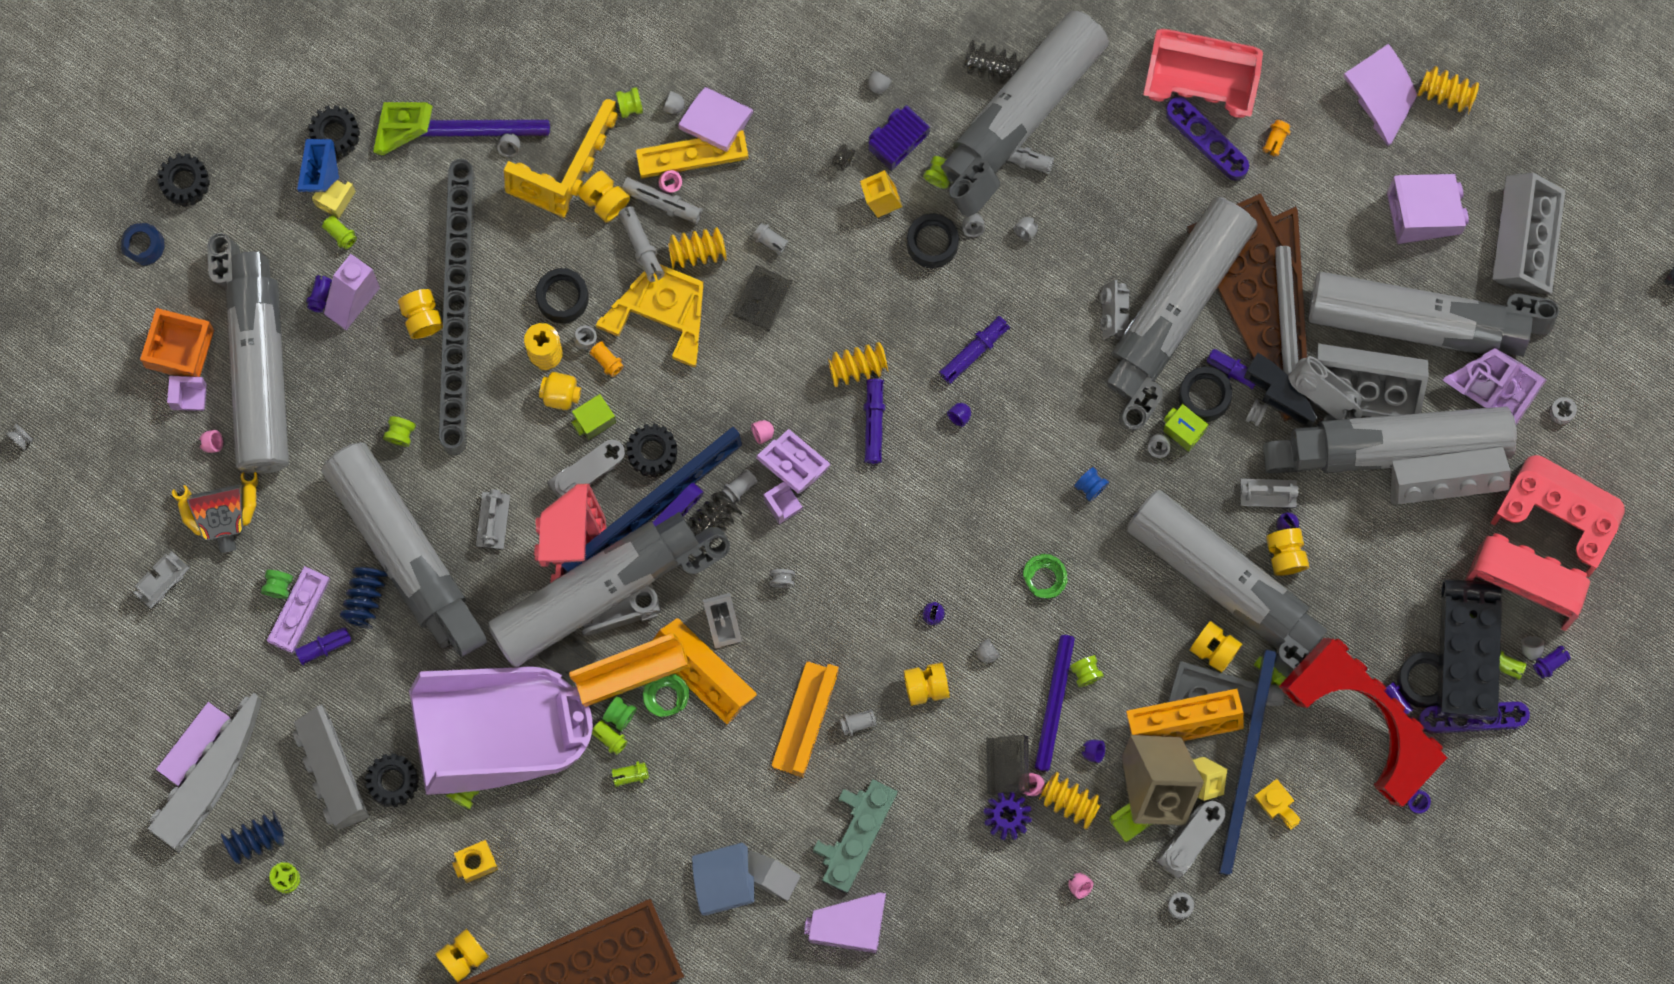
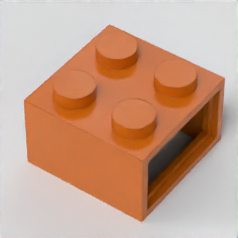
M156 308L140 360L146 369L174 376L200 377L214 329L209 321Z

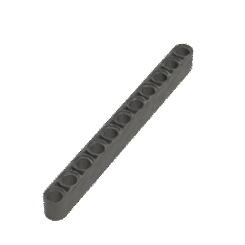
M462 158L454 160L449 165L439 439L444 451L450 455L462 453L467 444L475 174L471 163ZM460 170L469 172L467 177L463 179L456 178L455 175ZM459 196L468 198L467 202L463 205L454 203L455 199ZM459 222L467 224L463 231H455L453 227ZM456 249L466 250L465 255L460 258L452 256ZM456 275H463L465 277L461 284H453L451 282ZM460 301L464 303V307L459 311L450 309L454 302ZM454 328L464 330L463 334L459 337L454 338L450 336V332ZM455 354L463 357L462 361L458 364L449 363L450 357ZM453 381L462 383L461 388L457 391L448 390V385ZM452 408H459L461 410L460 415L456 418H449L447 412ZM450 435H458L460 437L459 442L455 445H448L446 439Z

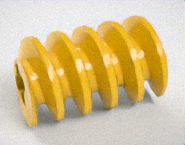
M1434 66L1430 72L1427 70L1417 96L1420 97L1427 91V100L1430 101L1435 95H1438L1437 104L1441 105L1445 99H1448L1447 108L1451 109L1455 103H1458V112L1461 113L1468 107L1469 114L1479 90V83L1475 82L1469 88L1468 78H1465L1459 84V75L1455 74L1449 80L1447 70H1444L1439 76L1438 67Z
M714 227L712 236H710L707 229H703L702 238L698 236L696 231H692L690 240L685 233H681L680 241L676 239L674 234L670 236L668 247L673 270L676 261L679 262L682 268H685L687 259H689L692 266H696L697 258L699 257L704 265L707 264L708 256H711L714 263H717L719 254H722L725 261H727L723 235L717 227Z
M545 323L532 325L526 331L524 344L529 360L541 370L555 368L560 363L563 354L557 331Z
M876 342L875 351L868 344L865 345L864 353L861 352L859 347H855L853 356L846 349L843 350L842 358H840L837 352H833L832 361L828 358L835 388L839 386L840 378L843 379L846 385H849L850 376H853L856 382H860L862 373H864L868 380L871 379L872 371H875L878 377L882 376L883 368L888 372L884 349L880 342Z
M1054 773L1039 800L1043 796L1045 797V807L1054 802V812L1056 813L1065 808L1064 818L1066 819L1074 813L1075 824L1084 819V829L1087 830L1101 804L1098 805L1099 795L1096 794L1091 799H1088V789L1079 794L1078 783L1068 788L1069 778L1066 777L1059 783V773Z

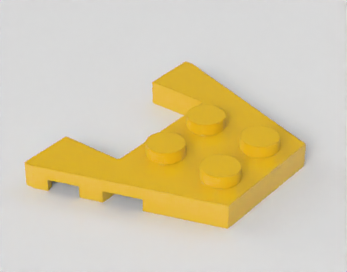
M661 264L664 276L658 280L654 272L655 282H650L645 271H643L630 285L628 291L611 306V309L604 317L597 321L596 328L619 337L630 312L682 332L672 359L695 368L698 357L704 282Z

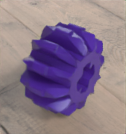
M1002 792L999 793L998 800L1000 803L991 798L988 803L993 809H984V814L992 817L985 820V826L995 825L990 832L992 836L997 834L999 830L1002 831L1001 840L1006 839L1007 832H1010L1011 838L1016 840V829L1020 833L1025 834L1027 829L1023 824H1031L1032 821L1030 817L1024 816L1031 812L1030 806L1021 808L1025 798L1021 797L1017 802L1013 801L1015 797L1014 792H1010L1008 800H1005ZM1004 810H1007L1009 814L1014 813L1015 816L1012 817V822H1008L1007 819H1001L1000 816H1003Z

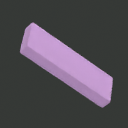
M304 566L267 639L268 643L291 654L294 653L330 582L329 577Z
M208 702L156 770L180 787L186 780L184 776L187 770L193 764L197 765L204 757L202 752L211 741L215 742L221 735L219 731L222 725L231 718Z

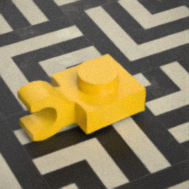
M1278 779L1254 796L1271 820L1279 815L1290 830L1300 824L1301 820L1298 815L1289 808L1294 803V799Z

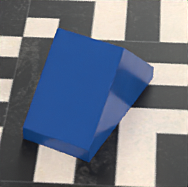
M306 139L297 190L299 192H325L339 178L334 142L332 139Z

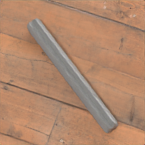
M1278 246L1275 250L1282 360L1283 371L1289 375L1295 369L1298 362L1291 248L1289 246Z

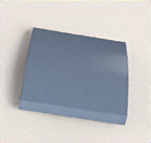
M744 843L692 856L695 890L700 912L703 916L754 903V877L748 873V847Z

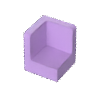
M169 376L167 403L172 410L204 411L207 388L205 380L202 377Z
M785 482L780 483L764 494V502L779 524L803 510L802 505L791 491L790 486Z

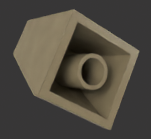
M1130 735L1122 755L1134 823L1186 825L1204 781L1182 738Z

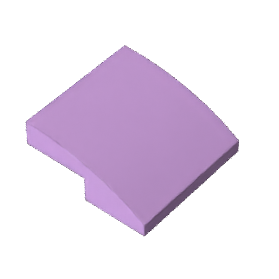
M705 87L679 123V129L728 152L739 131H742L753 114V109Z
M789 429L777 440L774 439L756 457L757 460L798 494L813 484L830 466L827 460Z

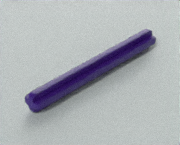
M430 120L428 131L421 136H503L504 134L548 136L550 134L549 120Z
M1070 635L1060 636L1035 763V769L1043 772L1050 770L1075 641V638Z

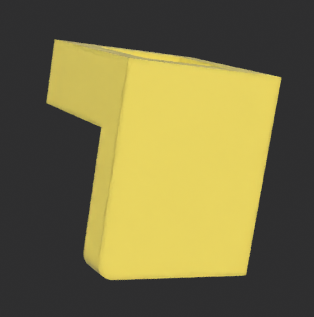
M336 180L325 192H315L312 199L316 207L339 219L356 191L350 182H347L345 185Z
M1206 757L1193 759L1204 781L1197 798L1205 801L1224 795L1227 769Z

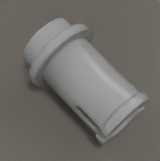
M761 223L752 237L756 239L755 242L757 244L761 242L776 252L777 255H780L786 248L785 245L787 246L789 240L784 239L771 230L769 224L765 226Z
M746 469L732 483L724 485L725 489L722 490V494L732 504L735 501L739 502L741 501L740 497L758 483L757 479Z
M872 709L851 716L845 714L843 715L844 718L839 719L843 735L849 734L852 736L853 732L877 726Z

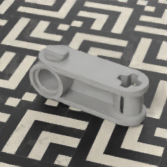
M1312 356L1297 362L1295 369L1288 375L1291 385L1299 393L1307 396L1337 420L1362 417L1360 407L1361 395L1358 391Z
M607 440L576 463L559 472L547 484L558 499L576 484L591 485L619 465L625 454L624 447L617 440ZM606 448H609L610 450H617L615 460L613 457H609L608 459L605 457V454L607 453Z
M647 585L593 619L592 624L591 621L585 624L582 635L591 636L640 620L644 622L657 618V614L661 611L659 599L653 585ZM642 596L652 598L651 604L646 608H641L637 605L638 600Z
M1209 801L1196 807L1188 818L1186 825H1183L1174 838L1164 847L1158 855L1156 862L1164 870L1180 879L1191 867L1196 856L1225 818L1224 807L1216 801ZM1211 809L1213 811L1211 816L1214 819H1206V817L1208 816L1206 810Z

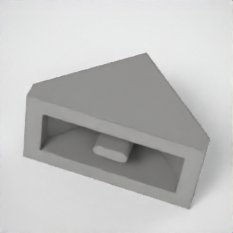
M730 593L703 600L714 647L719 648L741 642L742 638Z
M753 851L748 853V873L754 877V885L788 902L801 876L773 858Z

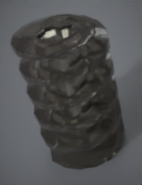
M971 40L964 67L967 66L968 75H972L977 69L979 78H982L988 72L990 81H993L998 74L999 83L1003 84L1007 77L1010 79L1021 67L1023 57L1018 61L1017 52L1014 51L1008 58L1004 48L997 55L996 46H992L989 52H986L985 43H982L978 49H975V40Z
M713 493L711 498L714 503L705 501L703 505L706 511L698 509L696 511L698 519L690 517L688 522L695 536L710 527H718L726 532L727 528L724 521L734 523L735 521L731 514L734 512L741 516L742 512L724 495Z

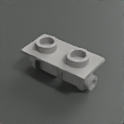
M1114 280L1103 286L1100 294V301L1103 304V316L1100 321V328L1103 330V340L1115 334L1116 339H1121L1129 327V314L1120 313V309H1129V289H1127L1126 284H1118V280Z
M1241 479L1240 506L1297 507V480Z
M491 489L490 493L482 492L476 547L504 549L510 502L509 494H501L500 490Z
M172 551L168 555L165 553L152 567L158 573L156 577L147 572L135 585L136 589L133 593L149 608L159 603L164 598L165 593L175 583H178L190 568Z

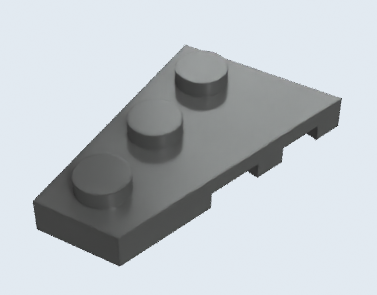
M1180 661L1168 702L1237 689L1243 712L1251 713L1256 683Z

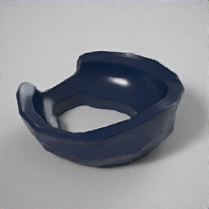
M136 223L129 226L123 232L121 251L123 255L142 266H147L155 263L162 256L164 238L161 232L153 225ZM138 232H144L150 237L149 248L140 253V255L132 254L129 251L131 237Z

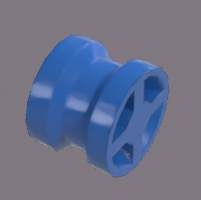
M1092 467L1075 483L1074 487L1077 490H1082L1086 494V499L1091 502L1109 485V482L1105 478H1100L1098 471Z

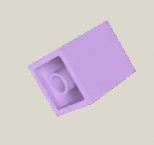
M1455 174L1397 175L1393 177L1387 191L1397 244L1463 233L1466 224L1469 223L1467 209L1462 208L1460 199L1463 198V189L1461 183L1456 181Z

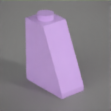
M350 254L333 275L324 315L347 330L380 289L373 269Z
M877 893L813 911L812 918L807 917L804 931L805 935H809V943L877 953L886 893Z

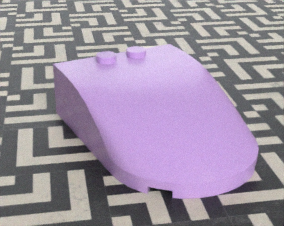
M515 667L419 672L409 690L426 795L497 788L558 773L567 769L580 758L590 741L592 715L589 706L585 707L582 704L576 686L572 687L561 678L562 675L545 668Z

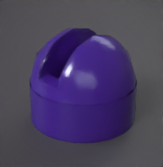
M957 403L949 409L947 416L955 425L964 427L971 418V409L965 403Z
M1293 513L1281 514L1276 522L1278 531L1291 529L1283 519L1284 517L1289 519L1294 528H1299V520Z
M930 602L923 608L922 616L927 624L935 626L944 620L945 610L941 604ZM932 606L938 607L935 620L930 619Z
M1087 740L1083 744L1086 747L1085 752L1082 751L1083 757L1090 762L1100 763L1105 755V743L1102 740Z
M1419 789L1407 802V805L1415 813H1424L1429 809L1431 799L1425 791ZM1419 794H1422L1415 803V806H1413L1412 803L1414 802V800L1417 798Z

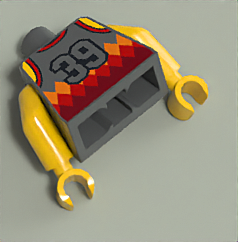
M254 472V479L251 481H246L245 473H241L242 485L237 484L196 494H191L187 486L183 485L185 493L182 496H178L176 490L173 489L172 495L178 502L177 505L182 522L195 535L202 536L204 540L217 538L220 553L236 550L233 535L242 533L244 526L250 524L256 508V487L258 485L256 472Z

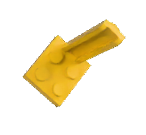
M610 99L604 100L562 183L556 182L548 174L542 173L540 175L531 171L523 163L515 164L508 161L504 168L505 193L565 218L573 195L578 196L583 186L582 177L585 172L589 174L594 165L595 158L593 156L596 150L601 151L607 138L605 133L608 127L613 128L617 121L616 102Z

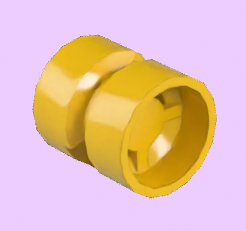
M599 171L586 181L580 189L578 196L589 207L595 206V213L604 222H609L618 216L620 210L627 206L630 196L620 186L614 187V181L604 171Z
M430 289L410 292L397 301L402 316L408 318L405 324L411 339L425 338L443 329V322L439 312L433 310L436 303Z
M1285 529L1266 536L1269 553L1274 554L1271 563L1275 576L1296 574L1309 569L1307 553L1301 550L1304 546L1301 529Z
M1210 621L1189 651L1200 659L1208 658L1209 665L1222 673L1237 654L1242 643L1231 635L1225 637L1223 629ZM1213 640H1216L1220 644L1213 652L1208 647Z
M942 662L927 665L923 671L919 667L903 670L911 706L924 704L928 698H932L934 701L950 698L946 673Z
M467 929L454 938L453 945L446 944L435 953L458 983L470 974V967H478L489 958Z

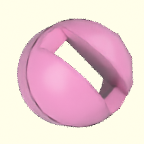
M670 170L661 174L658 184L662 191L673 193L680 189L682 178L679 173ZM671 178L674 179L675 183L665 186L664 182Z
M762 420L751 424L753 436L758 444H763L772 438L774 427L770 422Z
M217 430L206 431L199 438L202 444L199 445L200 448L207 453L219 452L223 447L222 435Z
M1027 773L1020 781L1021 791L1028 796H1038L1042 794L1045 788L1044 779L1038 774ZM1037 784L1036 788H1029V785Z
M1076 873L1072 881L1069 879L1068 887L1071 893L1080 899L1091 892L1093 881L1085 874Z

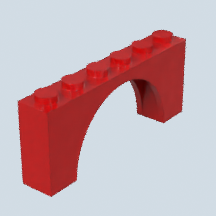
M1323 638L1278 687L1298 707L1308 708L1320 697L1338 690H1353L1369 698L1381 711L1388 727L1390 739L1389 755L1385 768L1373 786L1392 805L1403 807L1447 759L1446 755L1441 751L1443 747L1437 740L1432 737L1428 738L1424 734V727L1419 721L1413 717L1410 719L1403 712L1405 710L1404 705L1395 698L1391 699L1385 693L1387 689L1384 684L1376 678L1372 679L1366 673L1367 667L1359 659H1353L1347 653L1349 649L1338 638Z

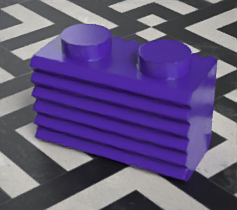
M907 105L902 110L899 108L894 110L887 119L889 121L888 124L882 129L880 127L876 128L868 138L870 140L868 142V150L888 167L890 171L899 165L930 134V126Z

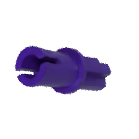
M1213 349L1210 352L1206 361L1208 364L1227 374L1228 379L1232 377L1250 387V389L1254 388L1255 384L1244 378L1248 367L1241 364L1240 359L1236 361L1217 349Z
M341 628L324 637L317 636V640L296 648L295 652L300 663L305 665V663L322 655L329 656V652L350 643L351 637L346 628Z

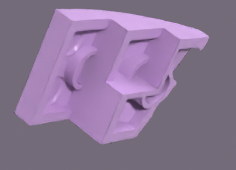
M1387 44L1347 71L1343 77L1359 97L1358 102L1374 122L1373 127L1389 146L1392 144L1413 105L1417 93L1401 61L1391 46Z
M1496 348L1443 379L1444 382L1463 395H1467L1485 408L1507 406L1515 418L1516 425L1547 380Z

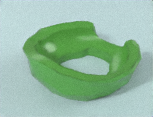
M1040 554L1032 557L1026 563L1023 570V577L1028 588L1035 596L1040 598L1058 596L1065 589L1068 582L1064 564L1057 557L1050 554ZM1041 568L1050 569L1056 577L1054 585L1048 589H1036L1031 581L1036 571Z
M676 674L646 684L643 691L644 705L649 712L659 717L673 715L682 711L689 698L688 686ZM671 687L676 691L677 706L675 708L665 711L657 704L655 696L659 689Z

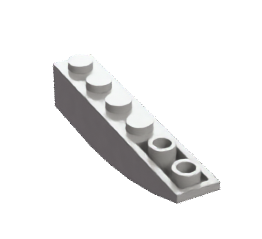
M254 693L250 698L246 696L237 707L239 712L233 720L228 719L222 725L219 731L221 733L215 743L211 741L202 752L204 757L197 765L193 764L187 770L184 776L186 780L180 788L176 786L167 797L169 802L162 811L158 809L149 820L151 825L148 829L177 852L182 850L213 810L229 785L244 755L262 702Z

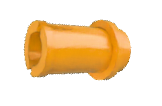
M1275 120V123L1270 125L1272 130L1262 150L1265 153L1271 151L1269 155L1278 157L1286 136H1290L1291 131L1289 129L1291 126L1284 121Z
M602 341L597 343L589 352L605 369L604 373L606 375L614 377L624 367L622 359L620 357L616 358Z

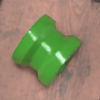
M266 570V584L262 586L261 593L274 598L288 599L289 592L287 588L288 584L292 582L293 576L281 571Z
M617 696L607 708L603 720L607 723H614L617 729L622 732L632 720L637 708L633 705H626L623 703V699Z

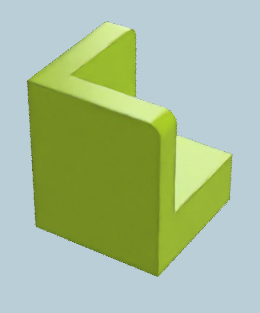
M1130 803L1110 816L1109 819L1125 842L1130 841L1152 825L1134 823Z

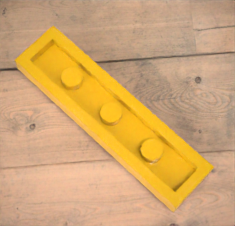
M743 130L739 131L728 152L699 138L636 150L641 179L659 176L670 170L681 172L749 159Z

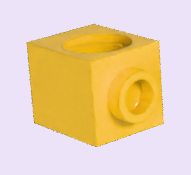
M885 170L860 181L866 202L877 218L902 208L896 186Z
M486 840L454 853L457 860L452 862L458 878L464 877L467 883L499 870ZM471 856L481 858V864L477 869L472 870L466 867V862Z

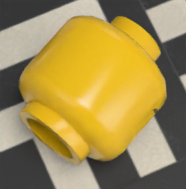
M551 372L548 377H543L539 398H543V404L547 407L567 411L572 407L573 403L578 404L582 388L577 387V380L574 376Z

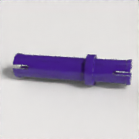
M998 315L982 332L978 331L975 334L976 338L942 370L938 371L941 376L943 375L942 378L951 385L986 350H991L994 347L993 343L1010 329V326L1006 324L1007 322Z
M868 379L866 380L867 398L864 404V411L866 412L864 462L879 464L882 463L883 412H885V404H883L884 380Z

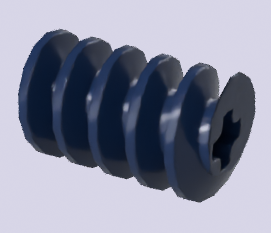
M354 568L352 574L357 578L349 580V585L354 589L346 590V595L350 599L343 601V606L348 610H342L339 615L352 625L373 629L366 621L368 619H376V616L369 611L370 609L379 608V605L373 602V598H382V594L377 592L376 588L385 587V584L379 580V577H388V575L374 568Z
M274 810L272 811L273 820L271 821L265 815H262V824L259 825L252 819L250 830L244 824H241V833L238 834L231 828L229 839L221 833V838L230 858L238 865L242 863V854L248 860H251L252 850L258 855H262L263 845L269 851L274 849L273 841L279 846L284 845V833Z

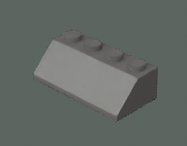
M1534 172L1506 176L1499 236L1496 244L1497 251L1493 267V280L1510 289L1552 294L1565 190Z
M1318 344L1315 358L1361 395L1360 407L1362 416L1379 417L1421 413L1429 377L1428 360ZM1310 399L1312 408L1322 409Z
M1497 447L1392 461L1391 503L1406 504L1509 490L1511 470L1504 448Z
M319 705L294 722L297 730L292 733L298 748L303 746L307 756L302 759L307 772H313L317 782L312 784L318 799L324 798L327 808L323 809L328 825L334 824L335 828L340 830L369 818V815L331 718L323 705Z

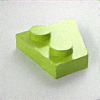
M383 102L373 152L383 156L426 133L433 106L427 102Z

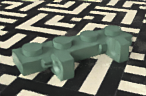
M872 779L866 793L859 790L856 795L843 789L838 802L847 803L853 809L851 815L854 817L841 843L836 842L833 847L831 845H824L818 840L813 849L814 853L825 858L823 864L828 866L822 882L848 894L898 791Z

